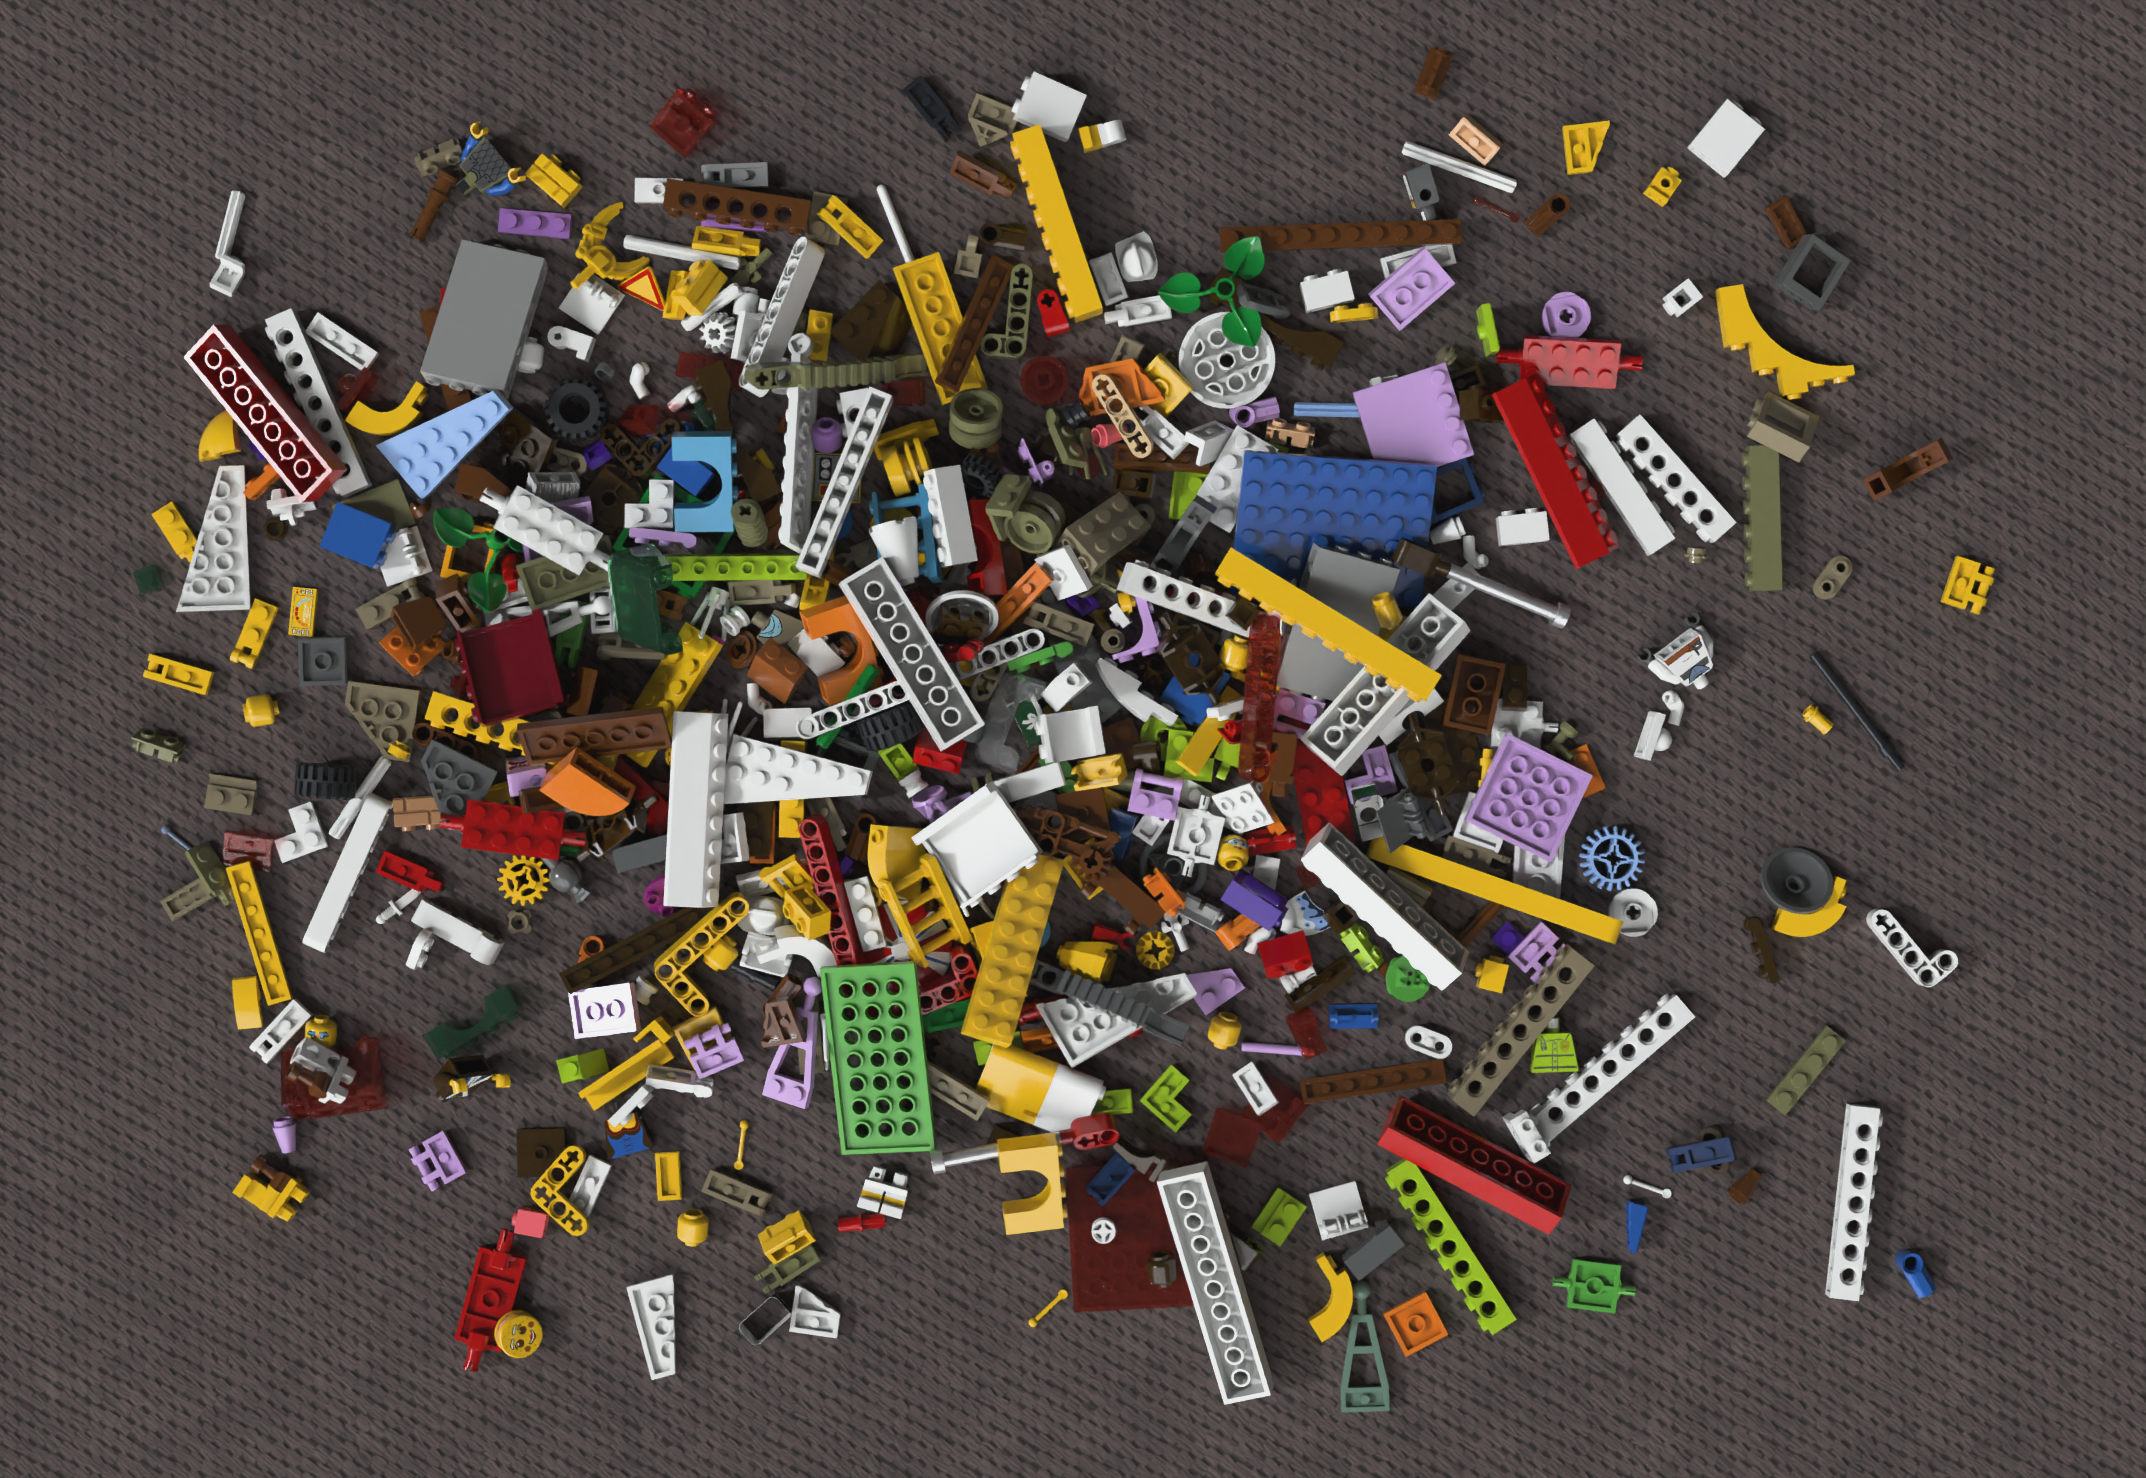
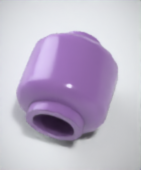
M823 417L813 423L811 427V440L813 447L817 451L831 453L842 446V428L838 421L830 417Z

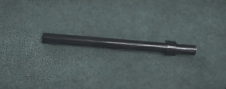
M1816 651L1809 656L1879 747L1878 751L1882 757H1886L1897 772L1902 770L1905 765L1894 752L1895 748L1882 737L1820 654Z

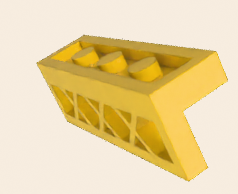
M658 1039L578 1094L582 1099L585 1097L595 1111L646 1077L648 1065L662 1066L675 1056L667 1044H663Z

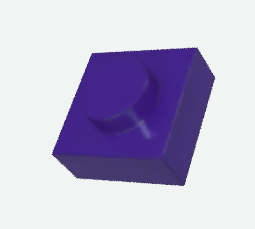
M601 439L581 451L592 471L604 465L612 458L607 446Z
M1073 595L1065 602L1075 616L1082 620L1100 607V604L1092 595L1085 599Z
M847 855L840 863L842 876L846 879L855 869L852 865L855 860Z
M1506 921L1490 939L1509 955L1525 938Z

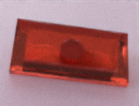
M629 405L617 424L630 435H654L657 428L659 407L657 405Z

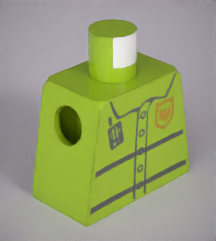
M1553 1017L1545 1027V1032H1541L1533 1042L1529 1067L1532 1073L1578 1071L1572 1035L1569 1031H1560L1559 1018Z

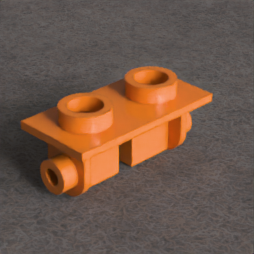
M1156 867L1153 877L1151 874H1148L1142 879L1145 882L1144 886L1154 898L1160 893L1164 895L1157 902L1167 915L1170 914L1171 917L1176 916L1180 912L1178 910L1179 907L1185 910L1186 904L1184 902L1186 898L1179 889L1175 891L1169 884L1171 879L1164 870L1160 872Z

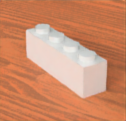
M960 465L925 471L923 482L928 493V509L932 514V531L937 541V558L941 563V568L978 561Z

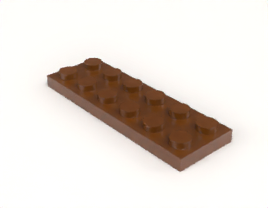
M663 706L517 724V732L528 765L561 761L576 747L591 757L672 748V738Z

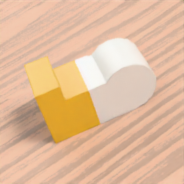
M1122 120L1079 128L1084 153L1126 140Z

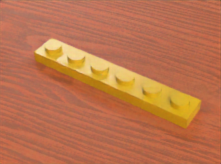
M247 861L227 867L226 871L267 1004L269 1006L290 1000L293 996L252 863Z

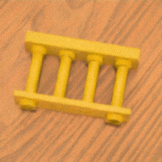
M928 853L918 857L921 863L918 870L891 884L890 881L882 878L877 880L880 886V896L885 902L887 901L908 946L910 960L916 961L917 965L924 968L929 966L925 955L949 941L954 940L967 944L973 940L936 857ZM923 877L927 878L931 885L929 890L901 905L896 893ZM933 898L937 899L940 905L938 911L911 926L906 914ZM942 919L947 920L949 925L948 931L920 947L915 935Z

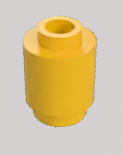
M1383 592L1372 598V609L1380 627L1387 628V630L1398 627L1403 616L1394 596H1391L1389 592Z

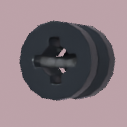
M1080 398L1075 400L1072 406L1067 405L1062 408L1067 421L1074 429L1079 427L1082 421H1089L1092 418L1089 409Z

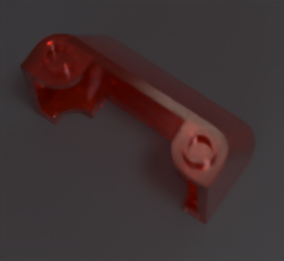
M362 1037L355 1043L354 1049L333 1051L340 1057L348 1058L347 1065L357 1071L349 1085L342 1081L339 1083L340 1086L349 1090L346 1099L341 1104L330 1099L324 1104L319 1101V1098L312 1097L309 1094V1086L297 1079L292 1082L286 1079L285 1075L291 1065L290 1060L296 1047L281 1051V1105L291 1118L310 1120L375 1111L387 1106L380 1047L376 1038ZM303 1067L302 1069L303 1071H306L308 1073H314L313 1071L305 1067Z

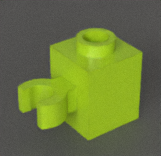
M1222 737L1213 757L1222 761L1215 777L1225 781L1231 766L1241 769L1242 765L1246 767L1252 753L1248 752L1250 747L1241 743L1229 744Z

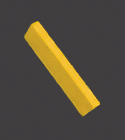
M1226 686L1219 695L1222 700L1219 704L1243 696L1230 686ZM1238 712L1231 713L1232 718L1218 721V718H1208V715H1206L1176 763L1192 775L1197 776L1223 737L1217 729L1224 728L1225 723L1229 720H1234Z

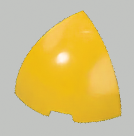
M227 410L213 418L205 428L199 443L200 462L224 458L225 454L242 451L237 429L239 425Z

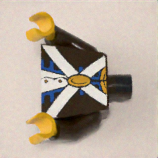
M484 1055L449 1058L434 1077L435 1088L438 1090L436 1096L442 1102H447L453 1098L467 1097L484 1082H496V1088L511 1087L510 1075L497 1074V1072L491 1071Z

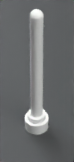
M879 185L877 192L906 263L914 261L915 259L888 191L884 185Z

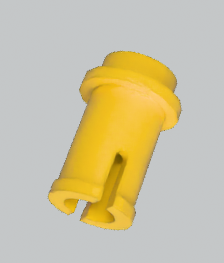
M1811 704L1802 713V716L1805 717L1804 721L1812 723L1822 734H1826L1834 725V722L1830 721L1819 711L1818 706L1814 707Z

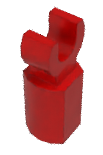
M512 553L502 557V575L504 584L508 585L509 593L518 591L517 579L519 578L516 565H519V560L516 554Z
M1095 923L1091 933L1092 939L1113 944L1118 943L1126 951L1130 950L1131 947L1124 945V938L1135 937V935H1131L1129 932L1119 933L1118 929L1100 923Z

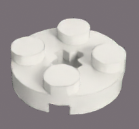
M1628 888L1613 896L1608 907V916L1623 921L1620 933L1630 937H1637L1647 933L1655 924L1658 910L1655 901L1649 894L1640 889ZM1633 905L1635 909L1639 910V914L1635 915V919H1631L1630 915L1626 914V911L1630 910V906Z

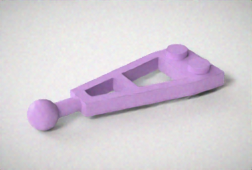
M810 977L805 980L803 985L806 992L804 1006L796 1008L800 1021L803 1017L808 1018L807 1039L804 1042L779 1046L768 1070L762 1094L803 1109L809 1108L815 1079L818 1012L812 1009L816 995L822 991L821 980L817 977ZM790 1045L806 1050L804 1081L778 1073Z

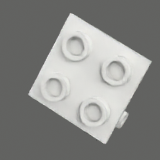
M593 274L578 289L572 287L559 306V309L599 335L625 295Z
M418 527L400 529L396 533L392 544H388L385 551L388 553L384 565L380 566L387 587L433 571Z
M1254 781L1211 796L1235 835L1275 822L1259 797L1260 792L1263 791V786L1260 782Z
M1355 1181L1309 1194L1322 1240L1368 1228L1366 1215Z

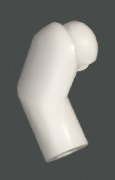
M645 362L635 364L632 367L630 384L640 400L650 394L643 382L644 376L650 371L648 364Z
M1464 536V558L1473 568L1481 569L1488 565V557L1484 554L1479 555L1475 551V537Z
M747 684L749 707L763 715L765 709H772V704L759 695V684Z
M1666 691L1662 695V700L1671 711L1668 723L1679 726L1684 703L1676 692Z
M1261 926L1252 931L1244 951L1255 955L1258 948L1257 943L1274 939L1276 937L1275 929L1271 928L1268 931Z

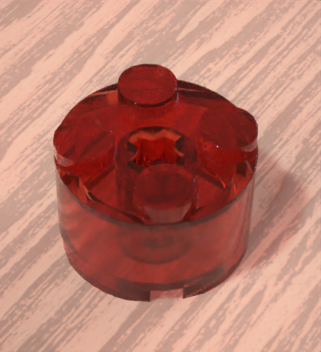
M1039 356L1029 360L1024 365L1020 375V384L1024 396L1037 406L1050 407L1055 405L1067 393L1069 385L1067 371L1064 365L1052 356ZM1048 376L1050 384H1045L1043 387L1040 386L1039 378L1044 379Z

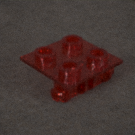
M1270 1076L1266 1082L1279 1103L1260 1116L1256 1114L1249 1103L1241 1115L1266 1133L1269 1138L1280 1143L1308 1105H1303L1301 1099Z

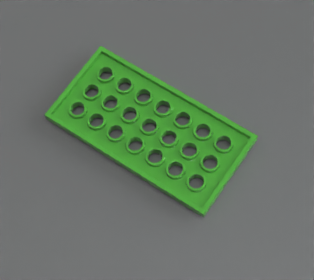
M916 961L822 966L820 968L841 1154L919 1152L937 1149ZM890 981H895L899 984L900 991L898 993H893L889 990L888 983ZM865 983H873L876 986V993L869 994L865 990ZM842 984H849L853 989V994L845 995L841 990ZM869 1006H874L878 1009V1017H871L868 1014L867 1009ZM891 1006H900L903 1014L901 1016L893 1015ZM846 1007L854 1009L856 1013L855 1018H847L844 1014V1009ZM894 1029H902L905 1032V1039H897L893 1033ZM871 1030H878L882 1035V1039L880 1041L873 1040L870 1036ZM848 1031L857 1033V1042H851L847 1038ZM904 1052L908 1057V1062H899L896 1058V1053ZM874 1053H880L883 1055V1064H877L876 1062H874ZM851 1054H856L860 1057V1065H854L850 1062L849 1057ZM906 1075L909 1077L911 1084L909 1086L901 1085L899 1076ZM855 1077L860 1078L864 1083V1087L860 1089L854 1087L852 1079ZM876 1077H884L887 1081V1086L879 1087L875 1081ZM902 1099H910L913 1103V1108L910 1110L905 1109L901 1104ZM886 1100L890 1105V1109L887 1111L880 1109L878 1101ZM855 1102H864L866 1104V1111H858L855 1107ZM912 1122L916 1127V1131L913 1133L907 1132L904 1128V1123ZM865 1124L869 1128V1134H861L858 1131V1125ZM881 1124H890L892 1133H884L881 1130Z

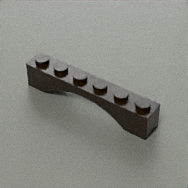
M1221 267L1208 289L1215 287L1216 283L1222 278L1229 279L1232 274ZM1236 277L1232 282L1236 287L1243 281ZM1235 290L1232 298L1235 307L1238 309L1242 305L1238 301V294ZM1216 293L1206 295L1209 297L1208 302L1220 308L1223 305L1229 309V312H1233L1228 300L1218 298ZM1258 311L1261 318V326L1271 335V341L1280 346L1284 343L1291 347L1290 352L1299 358H1302L1303 355L1312 360L1310 364L1320 371L1324 368L1329 370L1345 344L1326 331L1303 332L1285 328L1271 321Z
M720 360L696 371L695 373L698 378L694 379L699 392L704 391L708 399L704 401V404L709 414L714 413L717 422L714 423L716 430L732 431V439H737V453H733V457L738 465L737 477L739 480L744 479L747 488L744 489L747 499H752L761 505L783 495L774 472L751 458L743 449L735 434L730 411L734 383L725 363Z

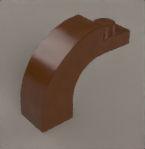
M1940 438L1863 479V482L1875 501L1915 478L1951 461L1953 457L1943 438Z

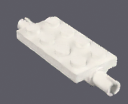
M517 485L510 497L507 496L505 498L486 487L484 493L492 498L481 495L479 501L498 510L499 517L493 528L570 571L580 575L584 566L589 561L605 571H608L609 565L603 562V560L613 564L614 557L597 549L596 545L603 535L601 531Z

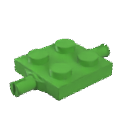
M1572 1258L1571 1271L1568 1278L1553 1276L1554 1281H1552V1286L1566 1287L1568 1292L1566 1306L1568 1308L1616 1313V1305L1620 1294L1635 1296L1634 1291H1636L1635 1286L1621 1285L1620 1264Z

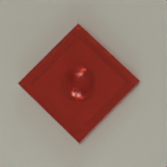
M1217 1106L1201 1152L1246 1169L1263 1123Z

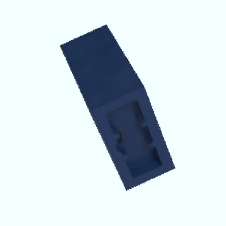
M1466 458L1437 469L1436 477L1461 467L1474 500L1437 515L1433 506L1430 525L1484 503L1483 497H1486L1484 489L1480 483H1476L1474 475H1476L1475 468L1471 461L1467 462Z

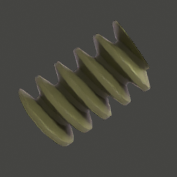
M741 499L735 502L730 512L742 544L747 547L762 545L768 538L769 532L760 505L752 499Z

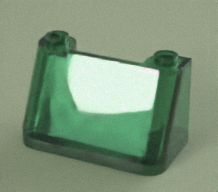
M653 543L613 553L608 559V572L619 636L626 642L666 655L683 652L681 637L674 631H668L666 622L660 619L656 595L657 590L664 589L671 584L673 580L672 564Z

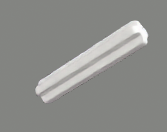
M233 190L230 195L215 257L221 260L223 254L229 257L231 254L245 200V194L240 191Z
M732 283L715 296L702 316L688 315L681 321L682 326L686 331L693 330L705 318L710 317L712 313H716L741 295L742 289L737 283Z

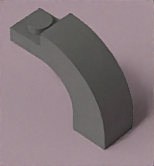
M1196 495L1150 566L1155 570L1160 568L1171 572L1170 577H1172L1205 525L1215 513L1217 507Z

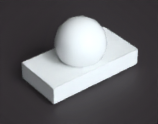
M1653 711L1648 712L1634 757L1651 761L1654 750L1664 751L1670 747L1672 736L1667 729L1662 728L1665 714Z

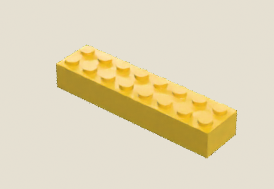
M1038 124L1012 133L1013 141H1010V147L1014 159H1020L1021 164H1018V170L1022 182L1027 181L1028 187L1025 188L1029 203L1036 206V210H1033L1038 228L1043 227L1044 232L1041 233V238L1045 250H1051L1052 255L1049 256V261L1053 273H1059L1060 278L1057 279V285L1061 296L1066 295L1068 301L1065 302V308L1069 319L1074 318L1075 323L1101 315L1103 314V307L1041 126Z
M1037 856L1039 861L1029 869L1023 866L1018 870L1020 875L1010 882L1007 879L1005 880L960 1034L1005 1048L1012 1044L1065 861L1052 856Z

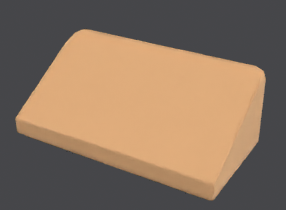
M1466 114L1449 134L1450 137L1484 166L1503 146L1498 139L1469 114Z

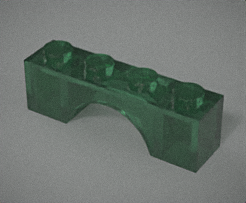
M509 984L484 997L485 1012L480 1022L474 1027L459 1028L446 1021L423 1035L437 1060L445 1057L447 1061L459 1053L457 1049L465 1044L468 1048L479 1041L477 1036L486 1032L488 1036L500 1028L498 1023L505 1019L509 1023L520 1016L518 1011L523 1009V1006Z

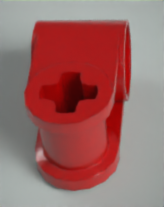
M1049 289L1040 292L1037 303L1047 338L1071 331L1057 294ZM1048 295L1049 298L1055 299L1051 307H1047L1046 304L1042 305L1041 302L1044 301V296Z

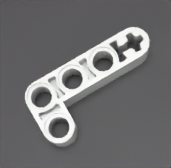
M426 899L421 900L411 919L413 923L471 953L470 956L485 965L494 964L505 943L502 939L497 940L489 932L481 928L476 929L472 927V923L460 917L455 918L451 916L452 913Z
M1873 909L1867 914L1866 921L1868 926L1918 985L1932 987L1957 967L1958 957L1949 950L1938 949L1926 957L1887 910ZM1876 916H1884L1881 920L1889 928L1886 929L1883 925L1876 924L1878 921ZM1897 932L1900 939L1897 944L1893 945L1890 942V936L1892 933ZM1909 951H1913L1915 954V959L1911 963H1907L1905 959ZM1947 954L1949 962L1946 966L1942 967L1939 961L1940 957ZM1928 969L1930 978L1928 981L1923 982L1921 973Z

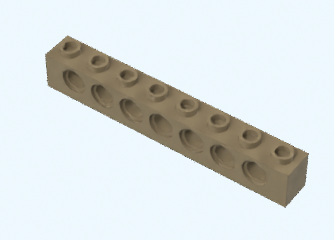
M1568 944L1565 947L1559 948L1554 955L1553 962L1541 970L1537 982L1526 989L1521 1002L1515 1004L1510 1009L1509 1017L1505 1022L1497 1025L1493 1032L1494 1035L1489 1042L1486 1041L1481 1045L1477 1057L1466 1064L1461 1077L1455 1079L1450 1084L1447 1095L1451 1100L1474 1117L1593 969L1594 965ZM1568 967V974L1564 977H1559L1560 970ZM1549 986H1553L1554 990L1552 994L1549 996H1544L1545 989ZM1533 1005H1538V1011L1530 1015L1529 1009ZM1516 1025H1524L1520 1033H1514ZM1501 1044H1509L1508 1049L1506 1051L1499 1052V1047ZM1487 1062L1494 1063L1491 1070H1483ZM1472 1081H1479L1475 1089H1468Z

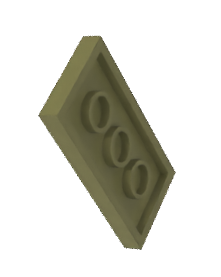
M604 535L596 545L597 549L615 558L613 564L605 560L603 562L609 566L616 565L618 567L619 580L623 581L609 536ZM545 556L516 565L531 611L610 585L608 571L590 561L586 563L580 575Z

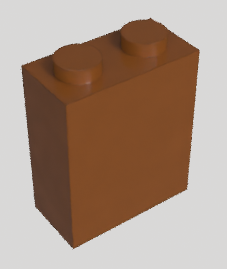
M770 637L755 655L747 676L785 704L800 686L809 666Z

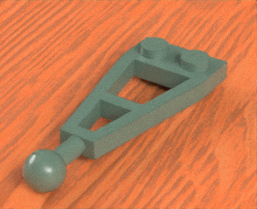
M1360 1280L1356 1281L1352 1286L1353 1296L1357 1298V1314H1352L1343 1365L1340 1384L1341 1412L1390 1411L1389 1385L1372 1314L1367 1313L1366 1298L1370 1295L1371 1288L1366 1281ZM1358 1322H1367L1372 1345H1355ZM1374 1353L1381 1386H1348L1353 1354Z

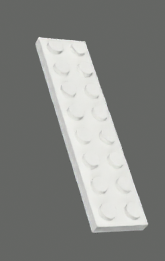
M801 353L791 355L790 363L810 365V362H812ZM811 386V389H804L803 387L787 388L789 406L786 410L787 432L784 435L786 456L783 457L785 474L781 484L783 503L780 505L782 525L779 528V539L781 544L801 554L810 532L815 449L811 440V427L816 421L818 388Z

